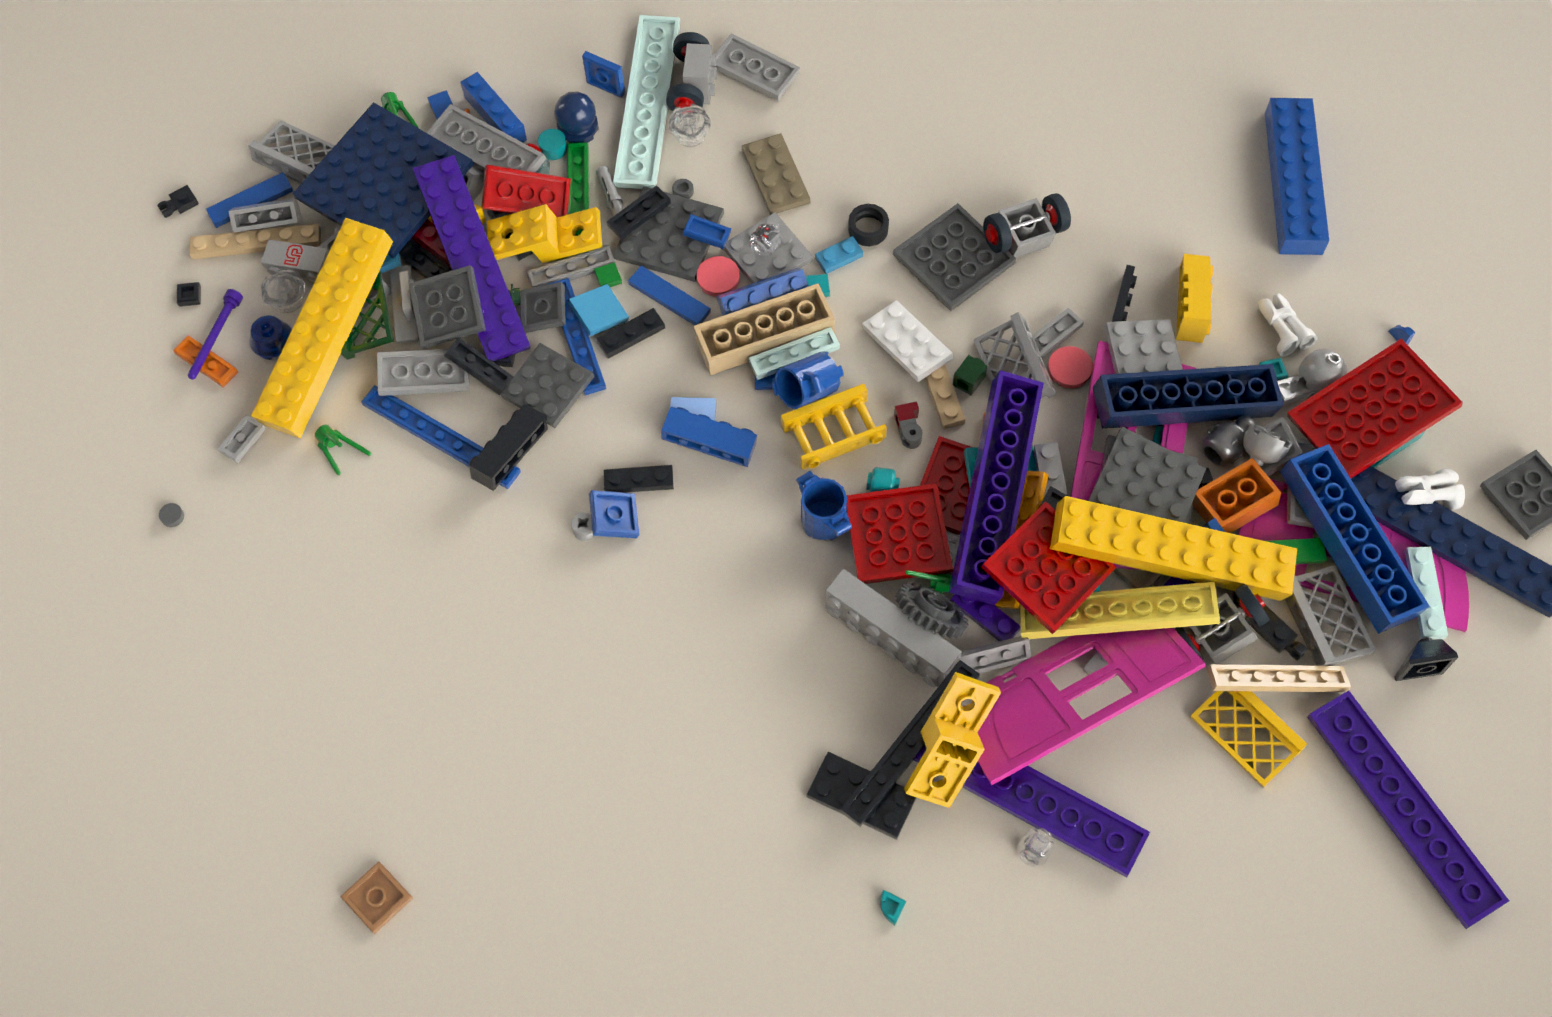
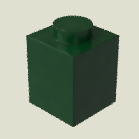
M968 355L954 373L953 386L972 396L986 377L987 365L981 359Z

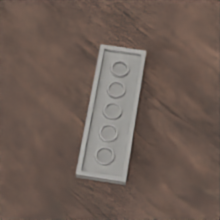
M452 104L448 106L426 132L471 158L474 165L484 171L486 165L536 172L546 160L543 153Z

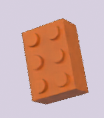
M1251 458L1198 489L1192 506L1206 523L1215 518L1225 532L1232 533L1278 506L1281 491L1257 462Z

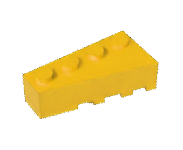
M1183 254L1179 271L1176 340L1203 343L1205 335L1210 334L1211 295L1213 289L1211 279L1214 269L1213 265L1210 264V256Z

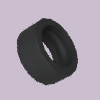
M867 203L859 205L852 210L848 220V232L850 237L853 236L858 244L870 247L878 245L887 237L889 217L882 207ZM866 217L874 218L881 223V228L871 233L863 232L856 227V222Z

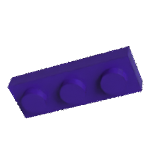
M956 594L950 599V601L955 602L954 605L961 608L960 611L965 613L999 642L1014 638L1021 630V626L995 605Z

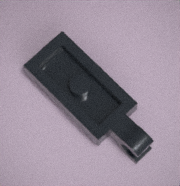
M1267 606L1263 607L1270 619L1266 624L1259 627L1252 618L1245 617L1247 623L1279 653L1285 649L1296 661L1304 656L1307 648L1302 643L1295 641L1298 634Z

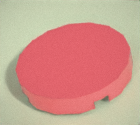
M714 256L706 259L697 270L698 285L704 293L713 297L735 290L740 282V270L737 264L724 256Z
M1066 346L1059 348L1052 353L1048 361L1050 378L1059 383V386L1063 388L1074 389L1086 384L1092 375L1093 362L1091 357L1078 347Z

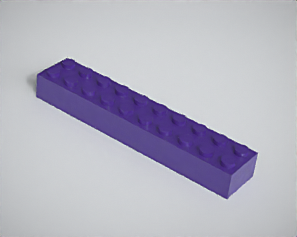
M1002 370L992 380L949 593L995 605L1003 597L1004 588L981 566L1016 530L1042 396L1043 382Z

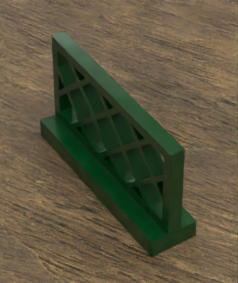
M380 271L372 286L373 289L378 291V296L374 302L366 298L365 302L371 304L365 315L361 312L359 313V316L363 318L357 327L353 326L354 332L351 330L347 341H345L342 347L341 354L347 360L355 358L356 353L394 342ZM376 307L382 310V315L378 321L370 318ZM367 321L375 324L369 334L362 331ZM382 327L386 330L387 337L375 338L374 335ZM359 333L367 337L363 344L355 346L354 341Z

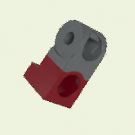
M917 401L897 405L894 409V417L901 441L909 449L917 448L922 441L923 432L916 422L919 414Z

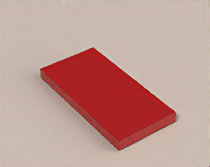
M486 165L481 209L513 214L546 204L557 218L568 215L571 178Z

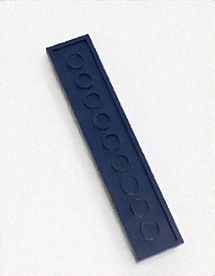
M1372 466L1351 478L1377 522L1421 547H1431L1432 553L1541 614L1549 618L1552 616V566L1435 501L1432 504H1404L1401 498L1409 491L1399 492L1395 486L1397 480Z

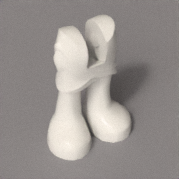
M1280 293L1272 297V302L1268 298L1258 301L1261 313L1280 336V342L1277 345V352L1280 357L1292 354L1297 347L1300 350H1305L1316 343L1317 335L1296 317V313L1290 307L1289 302ZM1284 322H1287L1290 325L1295 334L1291 332V330L1287 327V325Z
M1443 468L1438 470L1435 475L1404 476L1400 477L1395 483L1399 492L1409 491L1401 498L1404 504H1432L1434 501L1443 500V505L1450 510L1459 509L1464 504V486L1462 484L1455 485L1459 477L1452 469Z

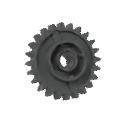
M907 582L906 585L902 584L895 596V601L898 602L897 606L903 609L902 613L908 614V619L915 620L916 625H922L924 630L930 629L933 634L937 632L942 637L946 635L950 639L952 637L957 639L958 636H962L969 625L967 623L968 619L965 618L966 614L960 612L961 608L954 605L955 602L950 601L947 596L942 595L939 591L932 590L930 587L925 588L922 584L918 586L914 582L911 585Z

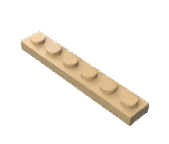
M318 223L190 237L189 255L192 259L259 253L265 251L268 240L317 247L321 245V228Z
M1210 664L1207 668L1213 691L1347 692L1351 688L1344 666Z

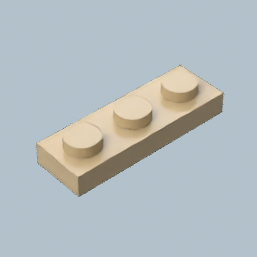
M944 364L925 377L941 425L943 429L965 424V417Z

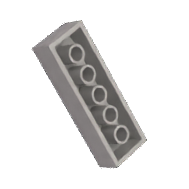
M843 569L826 589V609L832 617L842 619L850 630L854 632L859 631L870 644L880 646L890 658L900 660L911 673L915 674L917 672L924 677V681L931 687H939L959 662L961 650L938 634H933L930 629L924 630L922 625H916V621L908 619L909 615L902 613V609Z

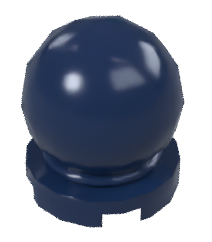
M578 91L567 92L558 99L554 115L557 121V129L563 132L566 141L573 143L592 141L594 139L593 136L599 130L593 101L586 94Z

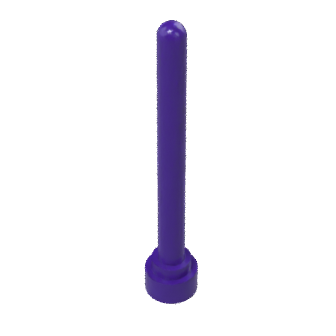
M233 289L226 291L223 297L224 306L188 372L189 379L194 380L197 377L232 309L240 306L243 296L238 291Z

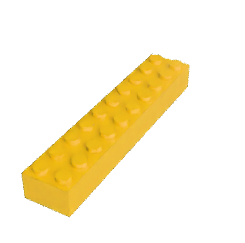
M345 218L252 412L251 417L264 426L301 439L341 354L342 347L349 337L393 243L384 230Z
M1064 496L1057 503L1050 546L1052 550L1198 583L1215 582L1216 587L1234 591L1245 584L1254 595L1258 593L1261 597L1278 601L1291 596L1293 592L1297 548Z

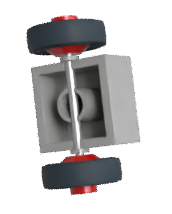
M685 32L679 34L673 43L674 55L680 61L685 62L683 84H676L669 88L666 95V104L670 110L677 114L693 115L702 109L703 104L710 105L711 96H715V84L713 83L717 79V67H714L716 66V54L712 53V45H710L706 37L695 32Z
M1054 193L1044 197L1042 207L1038 199L1035 198L999 210L998 213L988 215L983 222L984 235L993 252L1002 253L1008 250L1015 258L1049 247L1056 233L1069 229L1071 214L1065 199L1060 194Z
M1244 584L1235 590V594L1240 600L1239 605L1241 608L1236 607L1227 593L1217 599L1220 624L1190 626L1196 634L1194 636L1195 639L1192 635L1187 634L1183 627L1175 628L1177 633L1203 661L1204 658L1200 654L1199 647L1201 644L1215 664H1219L1258 639L1245 620V614L1252 618L1259 627L1270 620L1263 609L1266 606L1258 593L1254 595L1247 585Z

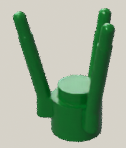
M387 92L382 95L381 102L384 109L395 115L401 109L409 122L418 128V125L404 107L403 102L398 100L394 92Z
M322 425L315 432V438L319 441L317 446L323 451L337 475H340L341 472L327 447L332 448L335 445L342 447L339 439L362 453L371 456L370 451L345 437L338 430H333L329 425Z
M910 570L905 571L906 575L929 579V587L934 588V591H939L941 594L942 592H949L951 574L949 573L931 575Z

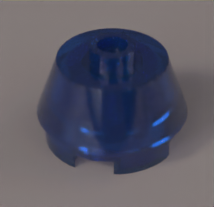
M262 316L251 326L250 347L261 358L272 360L271 357H277L281 354L292 328L275 316Z

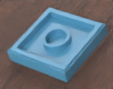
M608 284L569 299L568 304L589 336L625 323L629 319L628 314Z

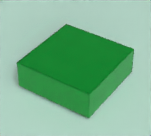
M615 262L594 269L600 287L606 284L609 287L622 284V279Z

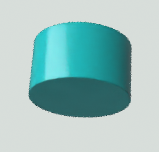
M547 129L539 135V148L547 160H558L566 154L567 144L563 132L558 129Z

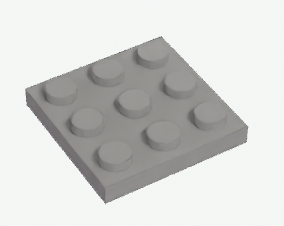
M776 212L728 240L723 249L752 284L795 268H802L813 261L812 254ZM765 224L762 227L763 229L767 224L775 228L771 232L778 234L771 241H768L765 237L756 236L752 233L759 225Z
M1170 319L1105 323L1104 330L1115 374L1183 370Z

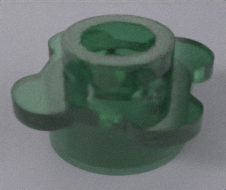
M511 284V290L508 291L514 305H521L520 288H513V284Z

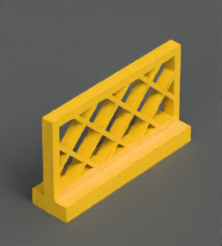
M1216 691L1190 717L1264 788L1305 749L1307 743L1252 691H1226L1233 698V707L1218 706V697L1224 691ZM1215 701V706H1209ZM1236 702L1239 703L1242 707H1236ZM1204 710H1215L1216 723H1205L1199 715ZM1219 710L1233 711V724L1219 723ZM1236 711H1247L1251 715V724H1237ZM1210 727H1216V733ZM1219 728H1233L1234 741H1223L1219 737ZM1237 728H1251L1252 741H1237ZM1255 728L1266 729L1269 732L1270 742L1255 741ZM1237 745H1252V759H1242L1238 755ZM1255 746H1270V759H1256ZM1273 746H1284L1291 754L1285 760L1274 759ZM1256 763H1270L1271 773L1265 779L1256 772ZM1274 763H1281L1276 769H1274Z

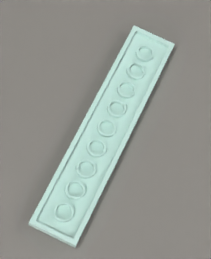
M639 16L613 179L615 187L643 189V187L653 188L657 185L668 111L666 95L671 87L675 63L673 43L679 35L680 17Z

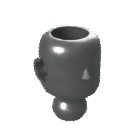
M1244 415L1238 417L1235 423L1223 422L1220 425L1215 424L1207 431L1208 435L1202 442L1205 456L1218 466L1233 465L1237 459L1243 457L1242 453L1245 451L1243 446L1245 432L1250 423H1253L1256 428L1255 422L1249 416Z

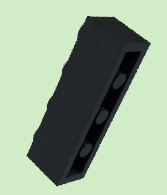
M526 404L519 410H516L508 423L502 425L497 435L485 444L482 452L478 456H474L470 461L471 479L494 491L548 430L547 416Z

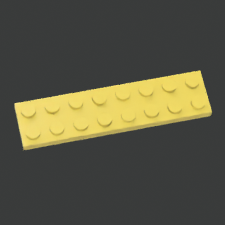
M1215 582L1093 592L1053 634L1020 604L1021 637H1028V639L1220 624Z

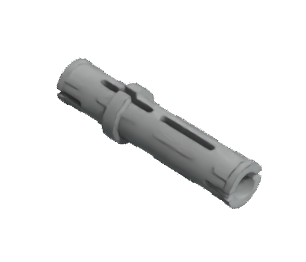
M601 166L596 170V175L606 197V206L611 210L612 216H615L623 210V200L618 196L609 168Z

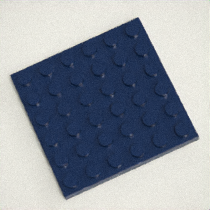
M373 102L292 194L295 199L339 226H342L345 218L384 230L393 241L387 255L395 258L430 217L413 168L454 155L464 177L474 163L471 158Z

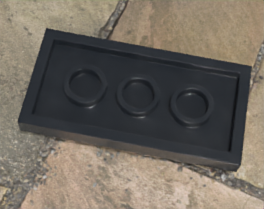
M827 752L808 790L807 798L841 813L840 809L871 771L831 752ZM895 783L863 824L897 840L917 797L906 794L904 786Z

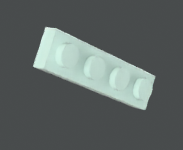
M829 327L749 357V363L757 380L777 373V370L815 353L823 351L831 353L839 350L840 344L832 328Z
M1407 547L1405 556L1408 572L1430 606L1417 617L1421 639L1429 637L1432 639H1446L1448 631L1431 547Z

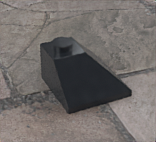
M1430 637L1423 638L1417 642L1395 675V681L1442 675L1457 660L1458 654L1443 639L1432 640Z

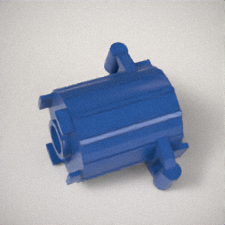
M827 351L815 353L778 369L776 376L772 378L775 396L779 395L787 407L792 409L803 407L838 391L841 383L840 377L844 376L842 366L837 367L835 361L828 356L829 353Z
M811 471L796 479L802 495L801 522L805 533L809 537L824 541L830 539L832 541L852 529L847 515V496L843 486L835 480L819 478Z

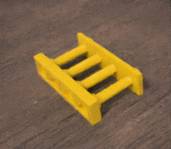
M864 383L781 415V427L784 433L794 431L805 454L800 456L802 470L816 468L822 462L871 443L878 444L886 438V425L883 424L876 427L864 404L867 402L868 390ZM851 407L857 408L867 431L855 435L843 411ZM835 415L846 439L834 443L823 418ZM814 423L826 447L813 451L802 426Z

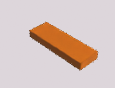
M188 335L173 352L192 366L203 345ZM210 351L200 372L224 388L238 373V370Z

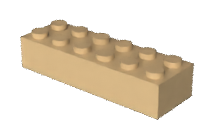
M815 284L694 325V335L709 374L713 375L748 363L749 357L829 327L835 333V318L819 284Z

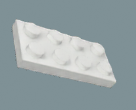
M897 300L862 323L863 329L917 382L953 359V353Z

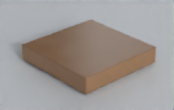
M379 861L340 896L374 934L413 899Z

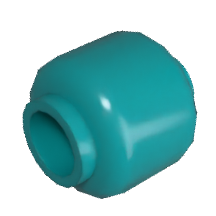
M875 467L872 472H868L866 490L876 492L899 488L900 478H896L894 469Z

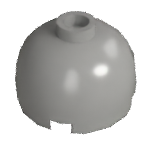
M1328 349L1313 351L1304 358L1299 366L1300 378L1304 377L1307 381L1305 385L1315 393H1318L1347 374V365L1344 359L1336 352Z
M1253 423L1249 424L1243 438L1245 451L1261 466H1263L1264 462L1273 464L1282 460L1289 452L1293 443L1288 439L1286 442L1280 440L1281 435L1260 425H1257L1255 428Z

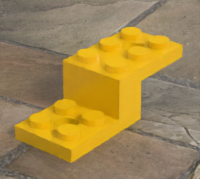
M545 204L488 220L487 238L496 260L532 251L542 263L602 248L600 211L597 207L557 218ZM584 229L580 235L575 236L578 230ZM513 232L510 238L505 239L508 233Z
M957 672L954 673L921 730L927 749L904 787L906 794L950 808L985 750L978 731L1001 694L999 687ZM972 699L970 704L966 706L961 705L963 700ZM936 776H944L942 780H939L937 782L932 781L933 778Z

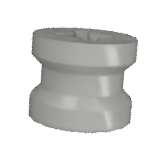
M585 512L576 514L571 521L575 537L581 541L592 539L594 536L591 515Z

